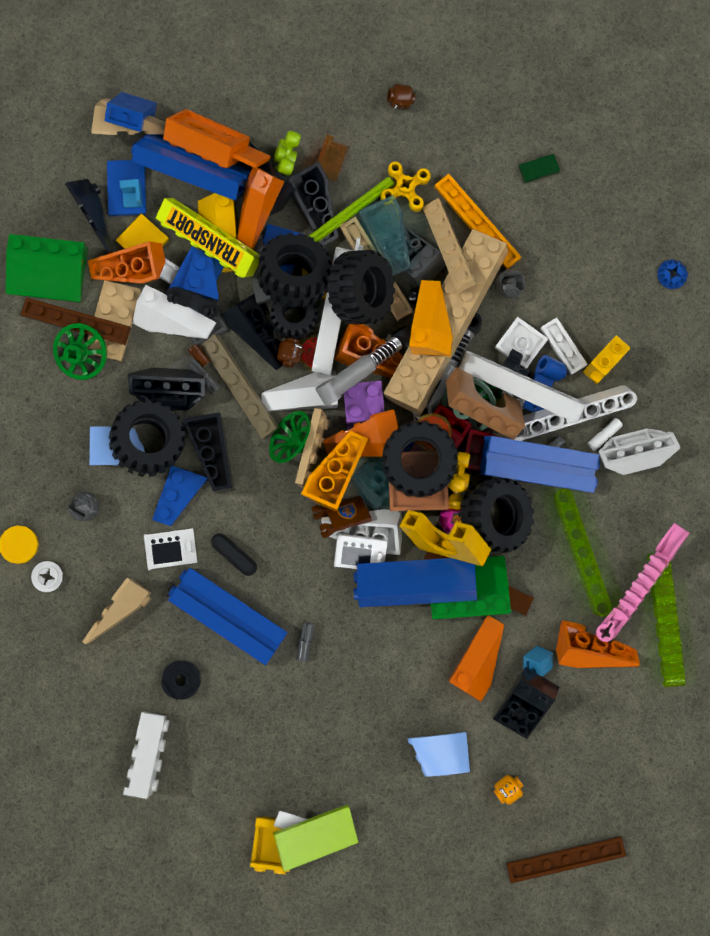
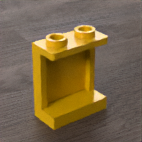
M616 335L587 366L583 373L597 385L630 350V347Z
M258 815L256 817L255 836L250 867H254L255 871L266 872V869L274 870L276 874L290 872V870L284 872L273 836V832L282 829L274 826L277 818Z

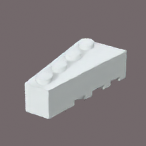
M141 712L136 734L138 745L135 744L131 756L134 764H131L127 774L130 784L128 788H124L123 795L147 799L153 794V791H157L159 780L156 779L157 771L160 772L162 760L159 757L160 752H164L166 740H163V735L169 728V720H166L167 715Z

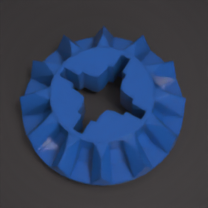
M671 259L664 261L660 265L657 276L659 282L664 287L677 289L687 281L688 273L686 266L681 261ZM677 268L675 274L678 275V277L674 276L673 278H671V280H669L671 273L668 272V270L672 271L673 269Z

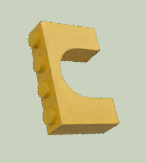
M408 510L399 526L420 550L483 567L491 551L486 542L471 525L455 522L448 535L437 529L423 513Z

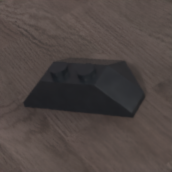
M148 368L128 374L129 393L142 403L145 399H151V403H155L156 400L162 402L161 406L166 407L168 405L172 408L171 410H189L206 395L205 377L190 369Z

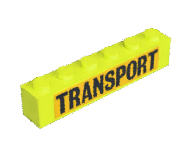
M164 198L156 216V219L161 222L163 227L174 230L178 237L186 238L192 246L201 248L207 256L219 260L222 266L233 269L237 276L245 278L254 275L259 264L260 254L175 198Z

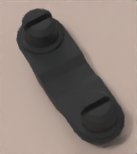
M171 287L167 291V300L170 303L173 302V304L192 308L209 318H213L219 313L217 303L200 294L179 287Z
M218 533L212 537V547L242 574L251 576L256 572V562L226 535Z

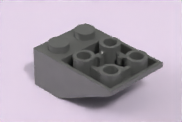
M405 226L378 251L419 290L421 280L432 281L446 267L441 252Z

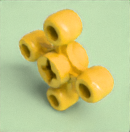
M397 161L391 162L388 166V174L390 177L395 178L397 184L393 189L382 191L381 201L385 205H391L397 197L402 196L408 199L409 208L413 212L421 211L424 201L420 196L416 195L415 188L418 185H426L430 181L431 174L429 170L422 168L417 171L414 177L405 176L402 172V165Z
M458 452V467L454 477L448 484V488L453 491V494L449 496L450 509L461 510L460 503L463 500L461 492L468 489L470 474L465 472L470 459V454Z

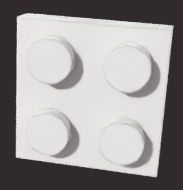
M517 317L495 346V349L506 357L509 356L512 349L522 353L521 367L527 369L548 338Z

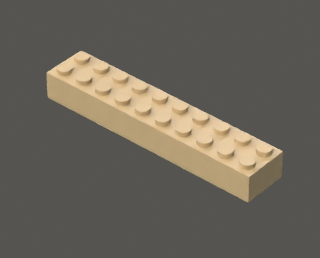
M472 229L462 252L476 284L458 293L450 273H448L442 284L453 336L451 357L412 354L410 347H408L384 391L388 401L420 416L508 254L507 243Z

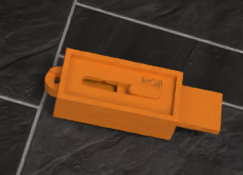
M185 109L166 118L164 140L170 142L173 146L186 149L189 153H195L204 160L215 162L222 168H229L239 161L258 168L270 160V155L248 146L249 136L193 111Z

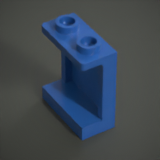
M121 92L107 102L104 121L141 132L144 119L149 115L155 117L157 102Z

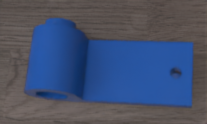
M544 355L537 364L533 380L552 388L554 381H560L566 376L567 366L548 355ZM526 400L523 405L524 409L532 413L544 409Z

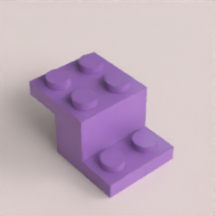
M381 381L357 383L344 393L347 430L353 428L354 424L358 422L363 423L369 420V416L384 412Z

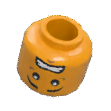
M506 775L494 785L495 790L493 792L502 804L511 805L523 796V791L521 790L523 784L517 776L513 778L511 775Z

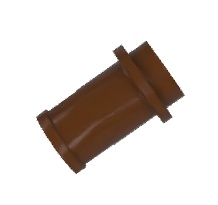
M196 343L188 349L189 356L192 355L202 367L211 362L201 350V345L198 346Z

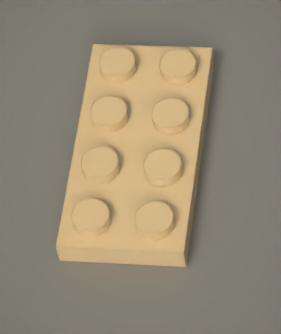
M104 280L94 316L132 327L136 303L142 290ZM98 339L87 349H101ZM104 340L107 348V359L122 362L126 345ZM93 354L95 356L102 357V354Z
M314 408L310 433L304 446L295 481L302 489L309 475L314 471L315 467L319 466L320 456L318 454L319 450L323 449L324 431L328 430L330 422L324 411L318 408Z

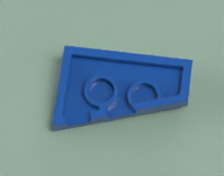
M172 466L152 520L172 526L208 478Z

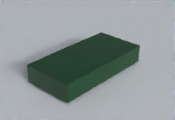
M554 154L518 166L524 184L560 172Z

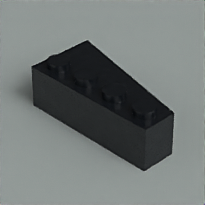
M221 413L182 419L213 492L218 494L234 491Z

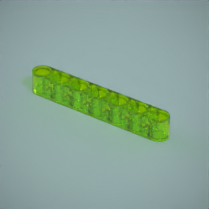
M560 489L554 494L553 501L591 611L598 617L608 616L612 611V605L575 499L569 489ZM560 493H564L567 496L566 503H562L559 500L558 496ZM566 511H570L573 514L574 518L572 521H568L565 518ZM573 529L578 530L580 533L578 540L571 536ZM579 548L586 550L585 558H581L578 555ZM586 566H590L593 570L590 577L584 573ZM593 584L599 587V593L597 595H594L591 592V586ZM599 603H603L606 608L602 614L597 610Z
M648 553L647 560L650 561L649 557L655 553ZM671 561L668 563V567L663 570V574L658 577L655 585L651 587L652 598H654L655 602L653 610L654 617L657 619L655 626L657 637H659L658 651L662 659L660 667L661 675L664 676V681L662 682L664 688L685 686L686 681Z

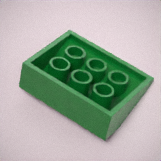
M9 234L6 251V294L81 303L88 247L84 242Z
M505 556L487 557L483 567L475 565L477 601L431 603L432 620L511 614Z

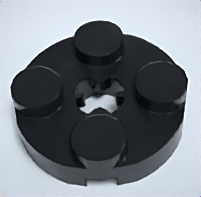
M186 660L175 661L164 669L161 685L169 697L185 700L195 695L201 685V675L193 663ZM180 674L186 677L185 685L183 686L176 683L178 680L177 676Z

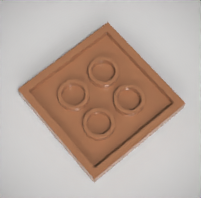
M437 451L402 452L401 463L404 470L409 475L417 478L431 475L436 470L439 462ZM389 482L390 511L449 510L448 485L434 495L415 497L399 492Z

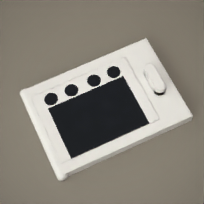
M193 528L149 535L144 534L148 570L197 563Z
M339 533L337 535L334 567L357 569V564L385 562L388 540Z

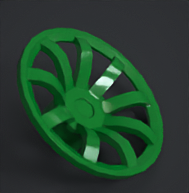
M74 323L62 328L55 337L53 355L56 364L64 374L77 380H86L96 376L104 368L107 360V348L104 339L97 330L87 324ZM70 329H80L79 336L76 341ZM85 330L94 334L88 341L82 343ZM64 333L69 338V345L59 341ZM98 339L101 349L88 350L87 347ZM58 346L64 348L63 356L58 357ZM102 354L100 364L89 358L88 355ZM66 360L71 364L69 370L62 365L61 361ZM84 362L93 365L96 370L88 374ZM76 364L81 367L83 375L73 374Z
M294 411L288 414L278 424L279 428L273 432L269 444V455L274 462L285 463L293 459L297 454L303 453L311 428L310 418L303 411ZM297 416H302V417H300V419L298 420V423H297V425H296V417H297ZM289 419H291L292 430L286 424ZM306 420L307 426L301 428L302 422ZM281 428L289 435L288 437L278 434ZM276 439L285 441V443H279L274 446ZM278 449H281V450L278 452L277 457H276L275 454H274L275 451L278 450ZM286 452L287 458L281 459L282 454Z

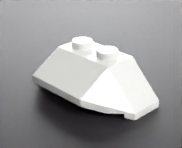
M647 428L611 437L603 448L599 450V455L605 468L626 475L661 466L680 449V445L673 432L666 433L661 430Z

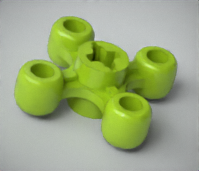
M288 131L285 139L279 140L274 155V162L278 163V165L274 166V168L281 174L291 175L297 157V151H294L293 147L299 145L301 135L297 132Z

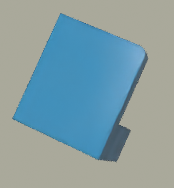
M139 179L121 180L120 189L123 193L124 208L143 207L142 186Z
M539 646L534 647L524 655L523 669L527 667L543 677L553 668V652Z

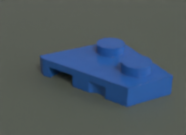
M194 253L183 289L218 301L219 296L213 261L211 258Z

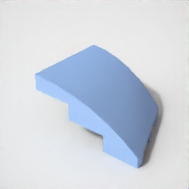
M90 427V465L119 466L120 461L118 459L114 460L112 456L113 450L109 448L111 427ZM131 428L129 433L131 442L137 449L145 452L136 429Z
M466 732L408 738L409 744L413 745L417 753L415 757L421 764V769L426 777L470 772Z

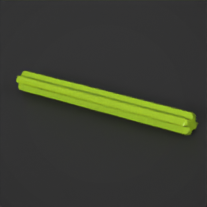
M385 178L309 236L314 238L315 242L321 241L381 196L383 190L393 187L394 181L392 178Z

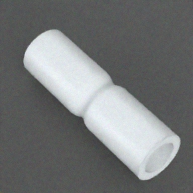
M614 418L587 443L593 451H596L623 426L621 421Z

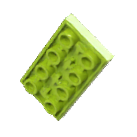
M347 804L273 832L284 872L358 843L350 808Z

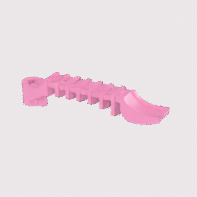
M676 523L668 530L656 547L657 552L649 557L651 559L649 563H646L644 570L639 572V577L632 582V587L625 592V597L619 600L620 604L613 608L597 628L596 634L601 641L608 642L618 635L631 618L633 612L638 609V605L643 602V598L650 592L651 587L655 585L658 577L663 574V570L668 567V563L674 558L678 549L690 534L688 531ZM610 627L609 635L606 636V630L604 629Z

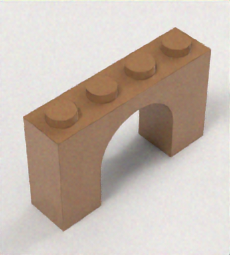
M458 367L455 368L446 380L448 404L455 410L512 440L525 427L519 400L504 393L497 401L496 406L488 403L476 391L473 375Z

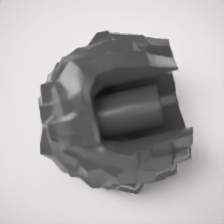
M505 269L497 277L495 289L505 298H516L525 290V277L520 271Z
M79 491L71 500L68 510L74 520H79L80 522L92 520L94 516L99 514L98 500L93 493Z

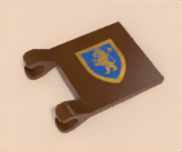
M361 496L341 501L336 512L320 505H315L311 508L312 512L315 513L313 514L315 520H319L327 514L331 524L323 523L319 526L320 531H324L321 532L323 538H328L336 531L372 521Z

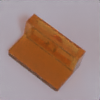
M326 135L318 161L327 178L336 181L347 152V146L335 143L334 137Z

